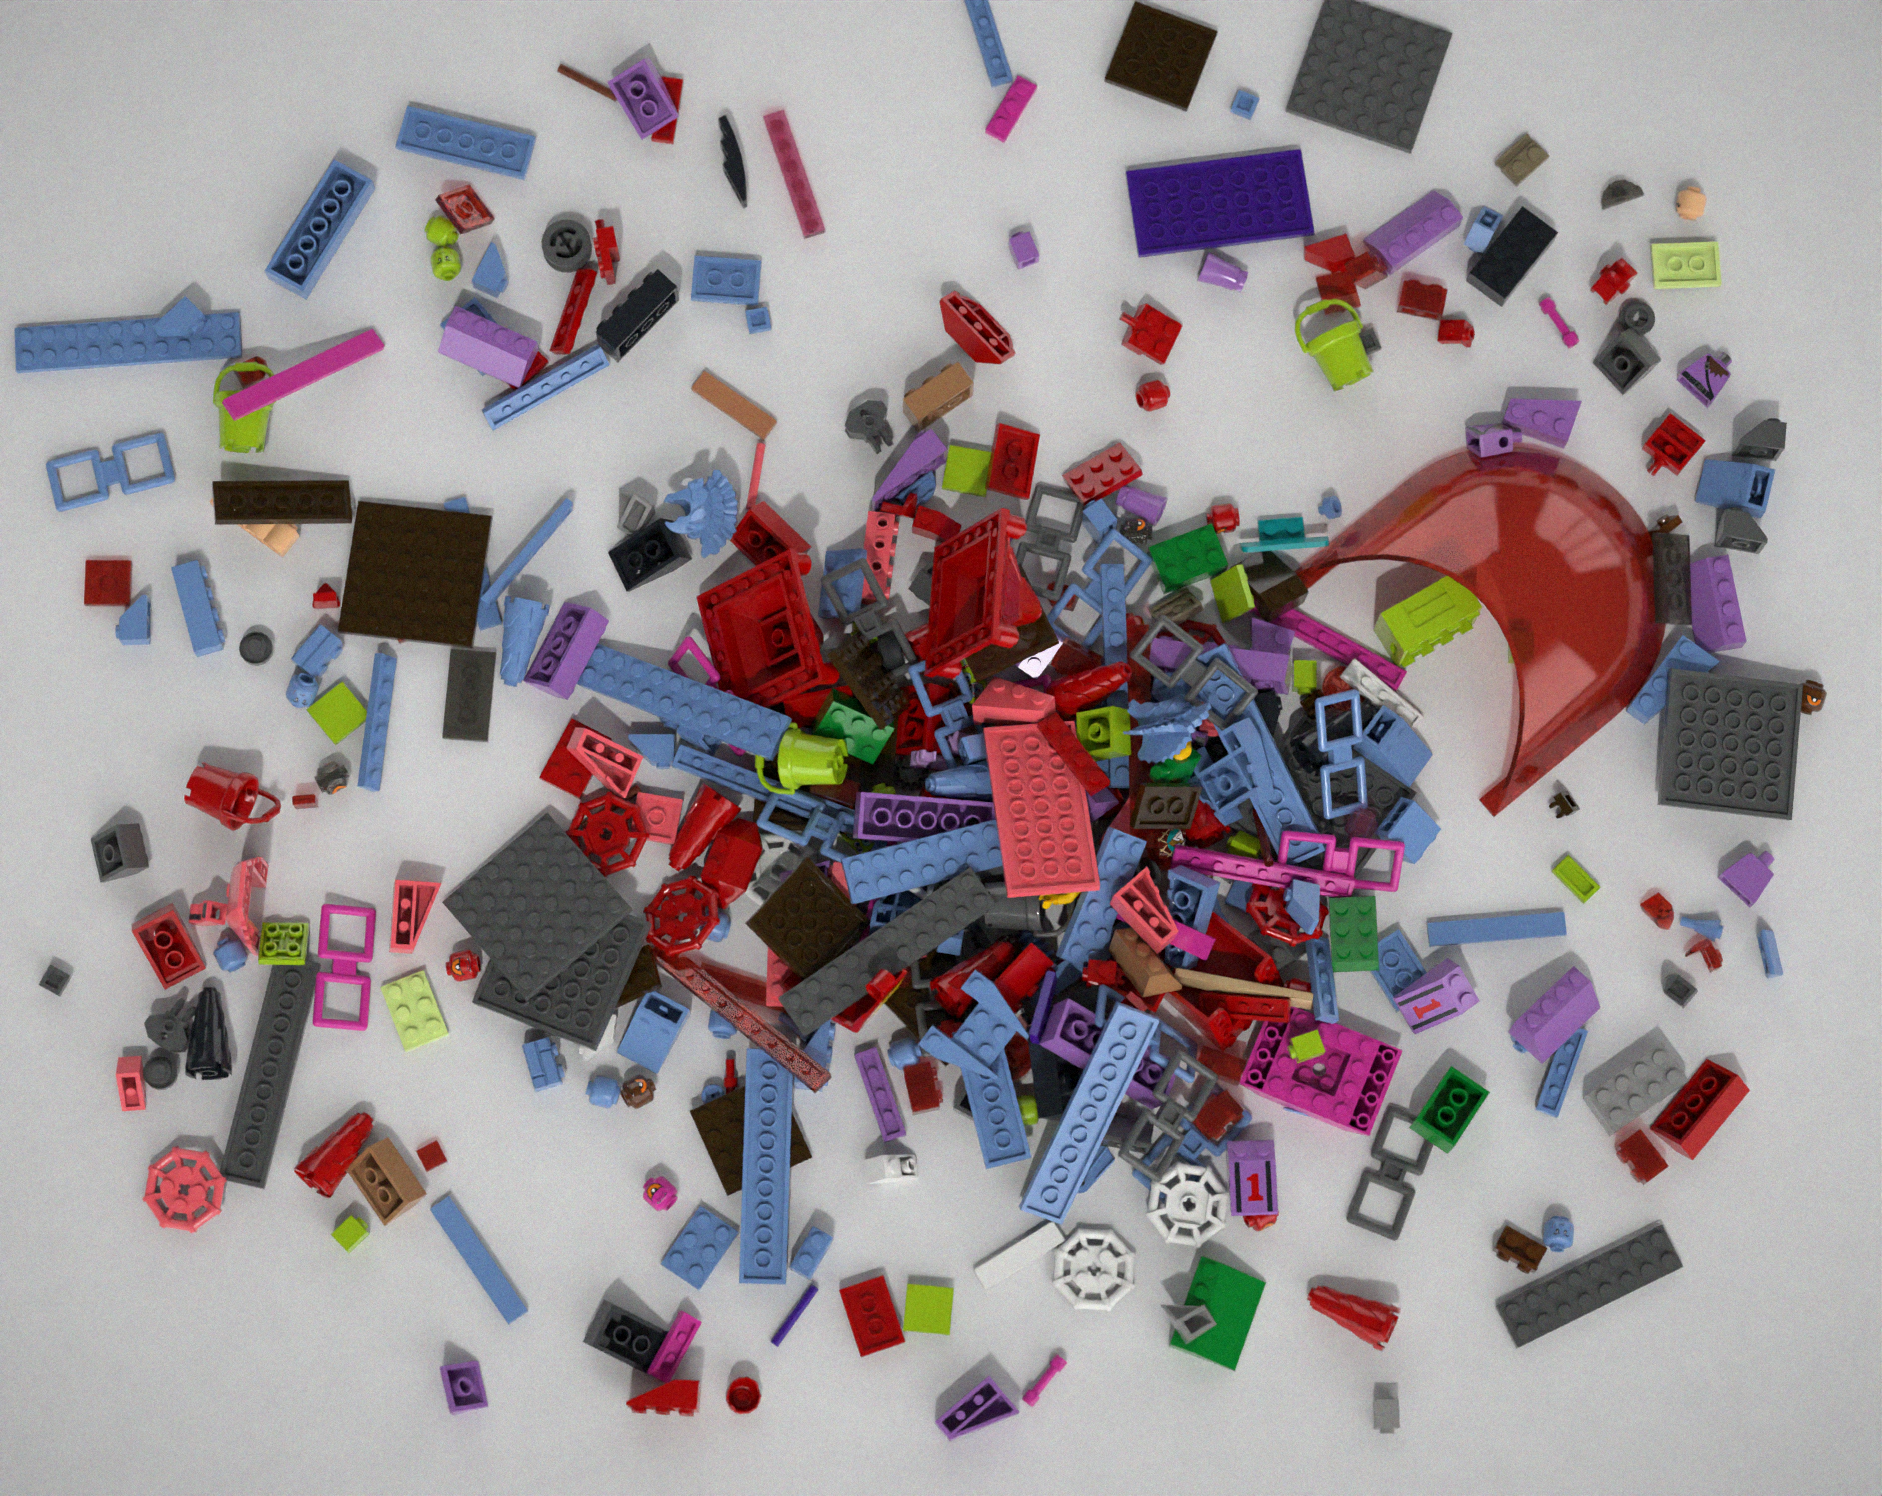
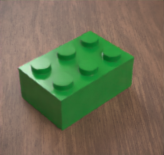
M1212 523L1148 547L1147 554L1152 559L1151 565L1163 594L1227 571L1228 568L1227 559Z
M834 688L831 689L811 723L812 735L843 739L847 745L848 754L871 764L875 762L895 728L893 721L880 731L858 699Z
M1376 897L1329 898L1333 973L1378 971L1379 952Z
M1451 1066L1443 1075L1409 1128L1448 1154L1454 1148L1490 1092Z

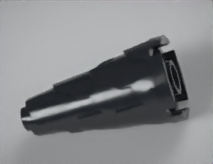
M1360 703L1362 731L1370 724L1374 714L1373 709L1366 703ZM1351 707L1326 720L1327 742L1353 735ZM1316 725L1303 734L1294 737L1290 741V748L1295 745L1296 750L1292 754L1296 761L1309 774L1315 771V777L1320 776V768L1323 765L1329 764L1328 751L1321 752L1318 749Z
M214 987L203 988V991L198 996L185 1065V1075L196 1079V1073L202 1075V1080H219L228 1078L229 1074L232 1075L231 1054L224 1012L222 1010L221 993Z

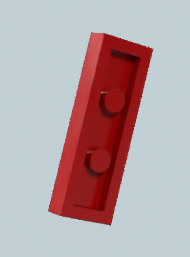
M662 76V81L679 114L684 80ZM678 117L652 133V142L674 145Z

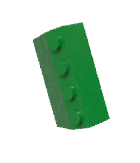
M1201 1256L1183 1306L1205 1305L1217 1325L1185 1344L1175 1328L1168 1347L1235 1371L1266 1282Z

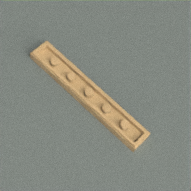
M1176 968L1175 977L1182 986L1219 993L1291 998L1292 1007L1311 1010L1314 994L1310 992Z

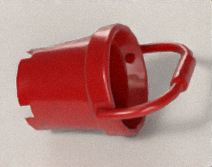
M203 762V767L197 766L187 782L186 788L190 789L191 792L190 796L184 795L185 803L219 820L221 825L232 831L239 829L244 823L257 824L269 822L280 813V800L276 796L259 789L258 778L253 774L247 772L239 774ZM257 795L266 797L275 804L262 817L248 818L255 805Z

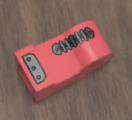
M205 900L200 904H190L188 923L197 926L225 925L224 910L227 904ZM219 909L220 915L219 918L216 919V912Z

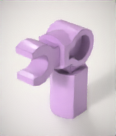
M922 749L911 752L910 767L927 768L928 770L939 772L948 770L944 757L936 755L935 751L928 752Z

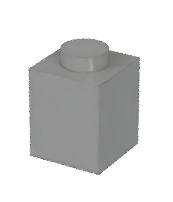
M1376 1399L1373 1401L1374 1430H1380V1434H1394V1429L1400 1428L1399 1399Z

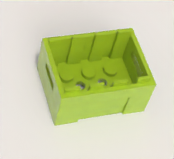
M1457 569L1380 613L1373 630L1394 664L1398 667L1402 665L1405 668L1414 663V658L1420 654L1422 657H1425L1435 651L1434 646L1438 644L1444 646L1454 640L1453 635L1459 632L1463 635L1472 630V625L1480 615L1482 606L1460 570Z

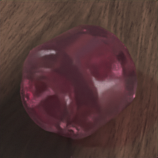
M1359 808L1358 811H1352L1344 828L1345 832L1350 835L1348 839L1350 840L1353 837L1372 839L1378 826V821L1375 819L1376 815L1362 808Z

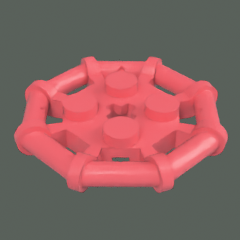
M175 1146L153 1165L150 1164L148 1166L149 1172L145 1196L142 1198L143 1202L147 1203L160 1222L159 1226L194 1233L215 1215H220L224 1184L227 1180L209 1157L210 1153L207 1151L187 1150ZM183 1158L196 1160L195 1167L184 1165ZM172 1161H175L176 1167L170 1172L166 1173L162 1170ZM204 1166L212 1176V1180L208 1181L202 1172ZM157 1176L163 1179L160 1184L161 1193H155ZM182 1184L190 1186L188 1195L181 1194ZM210 1186H215L213 1199L210 1202L208 1201L207 1193ZM161 1198L164 1200L169 1208L166 1214L156 1200ZM205 1206L208 1210L196 1218L194 1212ZM176 1212L187 1214V1221L173 1219Z

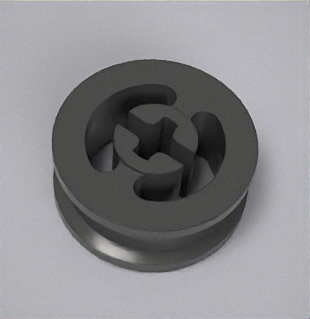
M559 220L551 224L542 236L541 245L544 258L553 269L559 272L570 273L583 268L588 263L592 254V245L589 233L582 224L574 220ZM561 235L564 236L565 243L571 247L574 257L570 258L569 250L566 246H563L560 238ZM556 239V245L552 247V243ZM578 246H582L580 252L577 254Z

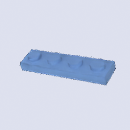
M1324 937L1319 939L1313 938L1305 941L1311 991L1314 994L1315 1020L1335 1024L1339 1021L1329 939Z
M1579 1028L1556 1050L1535 1108L1536 1111L1555 1118L1559 1116L1588 1033L1587 1030Z

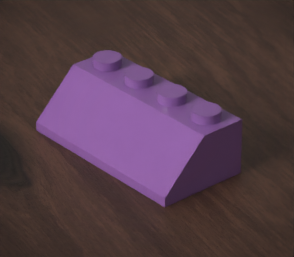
M1433 190L1365 238L1363 242L1386 272L1391 275L1461 225L1463 216L1449 199Z
M455 306L445 326L438 353L520 388L539 348L537 341Z
M1729 555L1705 558L1680 567L1695 644L1707 653L1742 648L1747 641Z
M564 602L523 681L554 697L568 700L574 692L575 686L584 672V668L598 641L604 634L609 620L590 607Z
M1573 966L1515 1021L1508 1033L1543 1064L1601 1008L1591 981Z

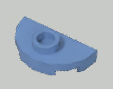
M930 470L896 496V500L904 505L908 495L915 493L917 494V507L926 504L933 497L936 489L935 477Z

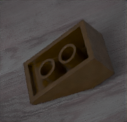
M1272 551L1258 552L1236 564L1243 565L1248 577L1251 594L1254 597V605L1266 622L1274 620L1305 602L1309 591L1298 575Z

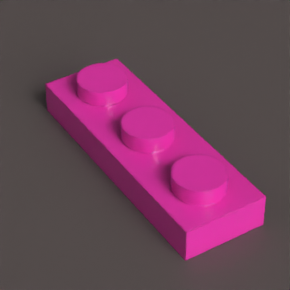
M1018 76L985 129V133L1005 143L1036 92L1037 85Z
M680 1310L647 1373L664 1383L670 1382L702 1322Z

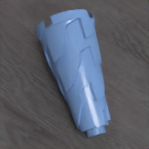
M505 596L500 679L504 680V685L517 687V683H522V680L525 678L531 655L543 629L546 616L549 614L550 605L545 604L544 609H541V602L515 597L513 603H511V596Z
M987 760L933 773L925 780L926 791L933 796L993 802Z

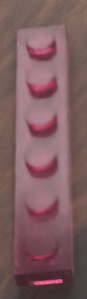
M784 110L764 115L763 121L804 239L825 233V227Z

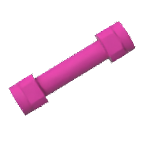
M1550 297L1544 299L1539 304L1544 315L1548 314L1563 335L1562 341L1568 348L1575 346L1580 341L1574 331L1571 332L1555 309L1557 306Z
M1056 1354L1049 1362V1368L1032 1390L1028 1389L1022 1397V1400L1029 1406L1033 1407L1040 1399V1393L1057 1372H1061L1067 1364L1059 1355Z

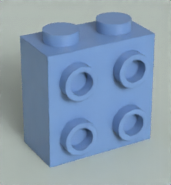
M1401 797L1375 833L1381 840L1403 842L1405 844L1403 861L1415 864L1421 859L1430 843L1436 839V835L1441 828L1414 800Z

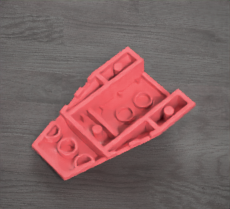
M263 857L242 861L232 869L230 884L227 885L228 905L225 906L224 920L227 921V924L255 956L259 955L261 933L250 920L248 914L251 888H266L269 865Z

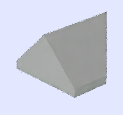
M619 488V524L617 528L632 537L646 527L656 513L653 503L638 493Z
M1161 1305L1185 1344L1217 1325L1205 1305Z

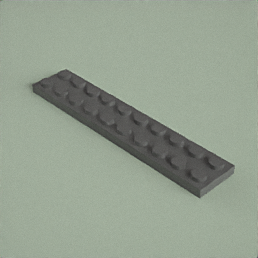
M970 867L787 991L778 1000L802 1035L806 1037L869 994L866 990V985L880 969H885L895 976L903 968L906 969L991 911L997 904Z
M306 960L305 965H272L220 1173L223 1177H226L228 1182L265 1190L315 992L316 974L321 969L320 963Z

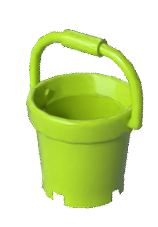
M1324 299L1306 307V310L1299 314L1295 321L1294 331L1302 351L1315 358L1333 391L1336 392L1344 389L1343 385H1353L1368 377L1374 370L1359 335L1363 325L1356 311L1344 300ZM1333 304L1343 306L1352 315L1353 321L1339 325L1305 344L1300 332V325L1305 316L1312 315Z
M257 362L235 363V365L228 366L220 372L214 385L213 404L219 410V449L224 448V451L249 453L251 447L256 448V453L264 452L269 412L272 411L276 401L234 421L222 402L223 399L242 390L219 392V388L224 376L234 370L236 372L263 370L269 377L274 376V374L267 366Z
M791 722L788 727L790 729L784 733L778 752L779 779L783 787L788 789L774 787L766 781L762 769L764 768V757L755 754V768H757L760 782L766 789L778 794L794 795L795 789L802 785L841 784L846 776L848 764H843V756L848 757L847 745L843 739L806 734L798 729V725L795 722Z

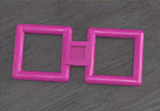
M687 636L669 659L668 666L674 673L689 678L678 664L689 649L710 676L705 685L719 690L716 683L720 679V674L692 637ZM726 691V693L736 696L733 691ZM728 744L738 757L743 756L746 752L743 749Z
M1287 830L1281 834L1277 863H1287L1290 840L1326 843L1322 871L1345 873V875L1354 876L1358 847L1395 850L1390 882L1356 879L1354 888L1396 892L1398 890L1405 844L1401 841L1353 837L1350 839L1349 849L1335 848L1336 837L1334 835Z
M323 904L321 907L318 956L324 959H332L331 973L318 972L316 974L312 1022L315 1027L365 1031L368 1028L371 979L368 976L356 975L357 962L369 963L373 959L376 911L373 908ZM330 913L366 917L364 953L327 950ZM325 982L361 985L359 1021L322 1018Z

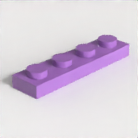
M874 1047L854 1054L884 1143L906 1136L877 1048Z

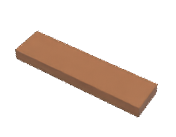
M706 371L701 374L691 388L697 395L762 440L766 439L777 424V421Z

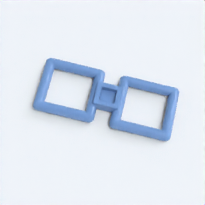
M156 433L114 444L112 446L114 460L102 463L97 450H90L48 461L46 469L56 510L63 512L105 501L109 498L107 486L120 483L122 492L125 495L173 483L175 476L165 435L163 433ZM157 443L165 476L130 485L122 451ZM91 460L99 493L64 502L56 469Z
M1116 529L1108 531L1082 567V572L1091 578L1085 589L1083 590L1077 584L1071 583L1047 615L1054 632L1062 637L1063 643L1081 656L1087 653L1102 632V616L1082 644L1066 634L1053 622L1074 594L1102 615L1100 574L1093 567L1112 541L1115 540L1141 560V563L1124 585L1125 599L1152 563V559L1148 554Z
M924 660L910 666L908 673L926 716L933 717L941 714L945 726L937 729L934 732V736L948 770L957 768L945 736L974 724L973 715L968 716L963 705L971 701L973 695L961 670V673L955 678L962 695L932 707L919 672L925 670ZM984 722L981 725H975L978 734L983 733V728H986Z
M1357 689L1317 698L1315 700L1318 749L1321 752L1328 751L1329 764L1323 765L1320 768L1323 815L1326 819H1332L1362 811L1368 807L1365 760L1361 756L1352 758L1351 745L1361 743L1363 740L1360 694ZM1351 699L1353 735L1327 742L1324 706ZM1356 767L1358 802L1332 809L1330 773Z
M781 783L775 785L777 788L788 789L783 787ZM795 790L794 795L783 794L815 808L802 835H799L768 821L781 796L778 793H771L757 820L758 827L801 846L807 845L811 836H814L824 841L820 848L822 855L840 863L841 858L849 857L831 849L844 821L854 825V815L840 811L836 819L823 814L826 804L797 790ZM876 840L871 851L883 848L886 841Z
M1101 984L1098 988L1095 1024L1101 1029H1104L1107 1022L1104 1019L1107 997L1119 1003L1125 998L1105 984ZM1159 1019L1160 1022L1148 1045L1150 1046V1059L1165 1069L1170 1062L1169 1059L1159 1054L1161 1031L1188 1047V1054L1197 1059V1042ZM1189 1065L1186 1066V1070L1178 1066L1174 1072L1175 1075L1188 1083H1192L1195 1080V1070Z
M1217 1084L1214 1085L1207 1100L1214 1094L1241 1119L1221 1142L1216 1145L1191 1122L1182 1118L1179 1125L1188 1133L1184 1136L1177 1154L1190 1165L1206 1167L1197 1159L1206 1148L1214 1156H1221L1227 1149V1141H1234L1252 1120V1115ZM1194 1102L1188 1107V1110H1189V1111H1190L1192 1105L1194 1104ZM1165 1134L1143 1158L1142 1162L1150 1166L1166 1146H1170L1173 1138ZM1135 1168L1132 1171L1133 1177L1150 1191V1182L1152 1180ZM1191 1175L1186 1181L1198 1182L1200 1176ZM1160 1192L1159 1199L1165 1203L1166 1194Z

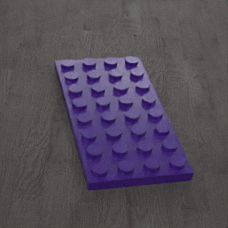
M1301 149L1131 170L1125 173L1138 258L1314 236L1315 233Z

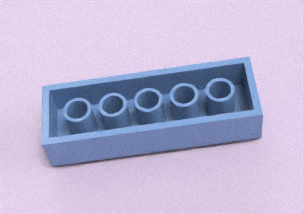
M333 160L266 267L265 273L268 279L307 300L375 191L373 181L344 164Z

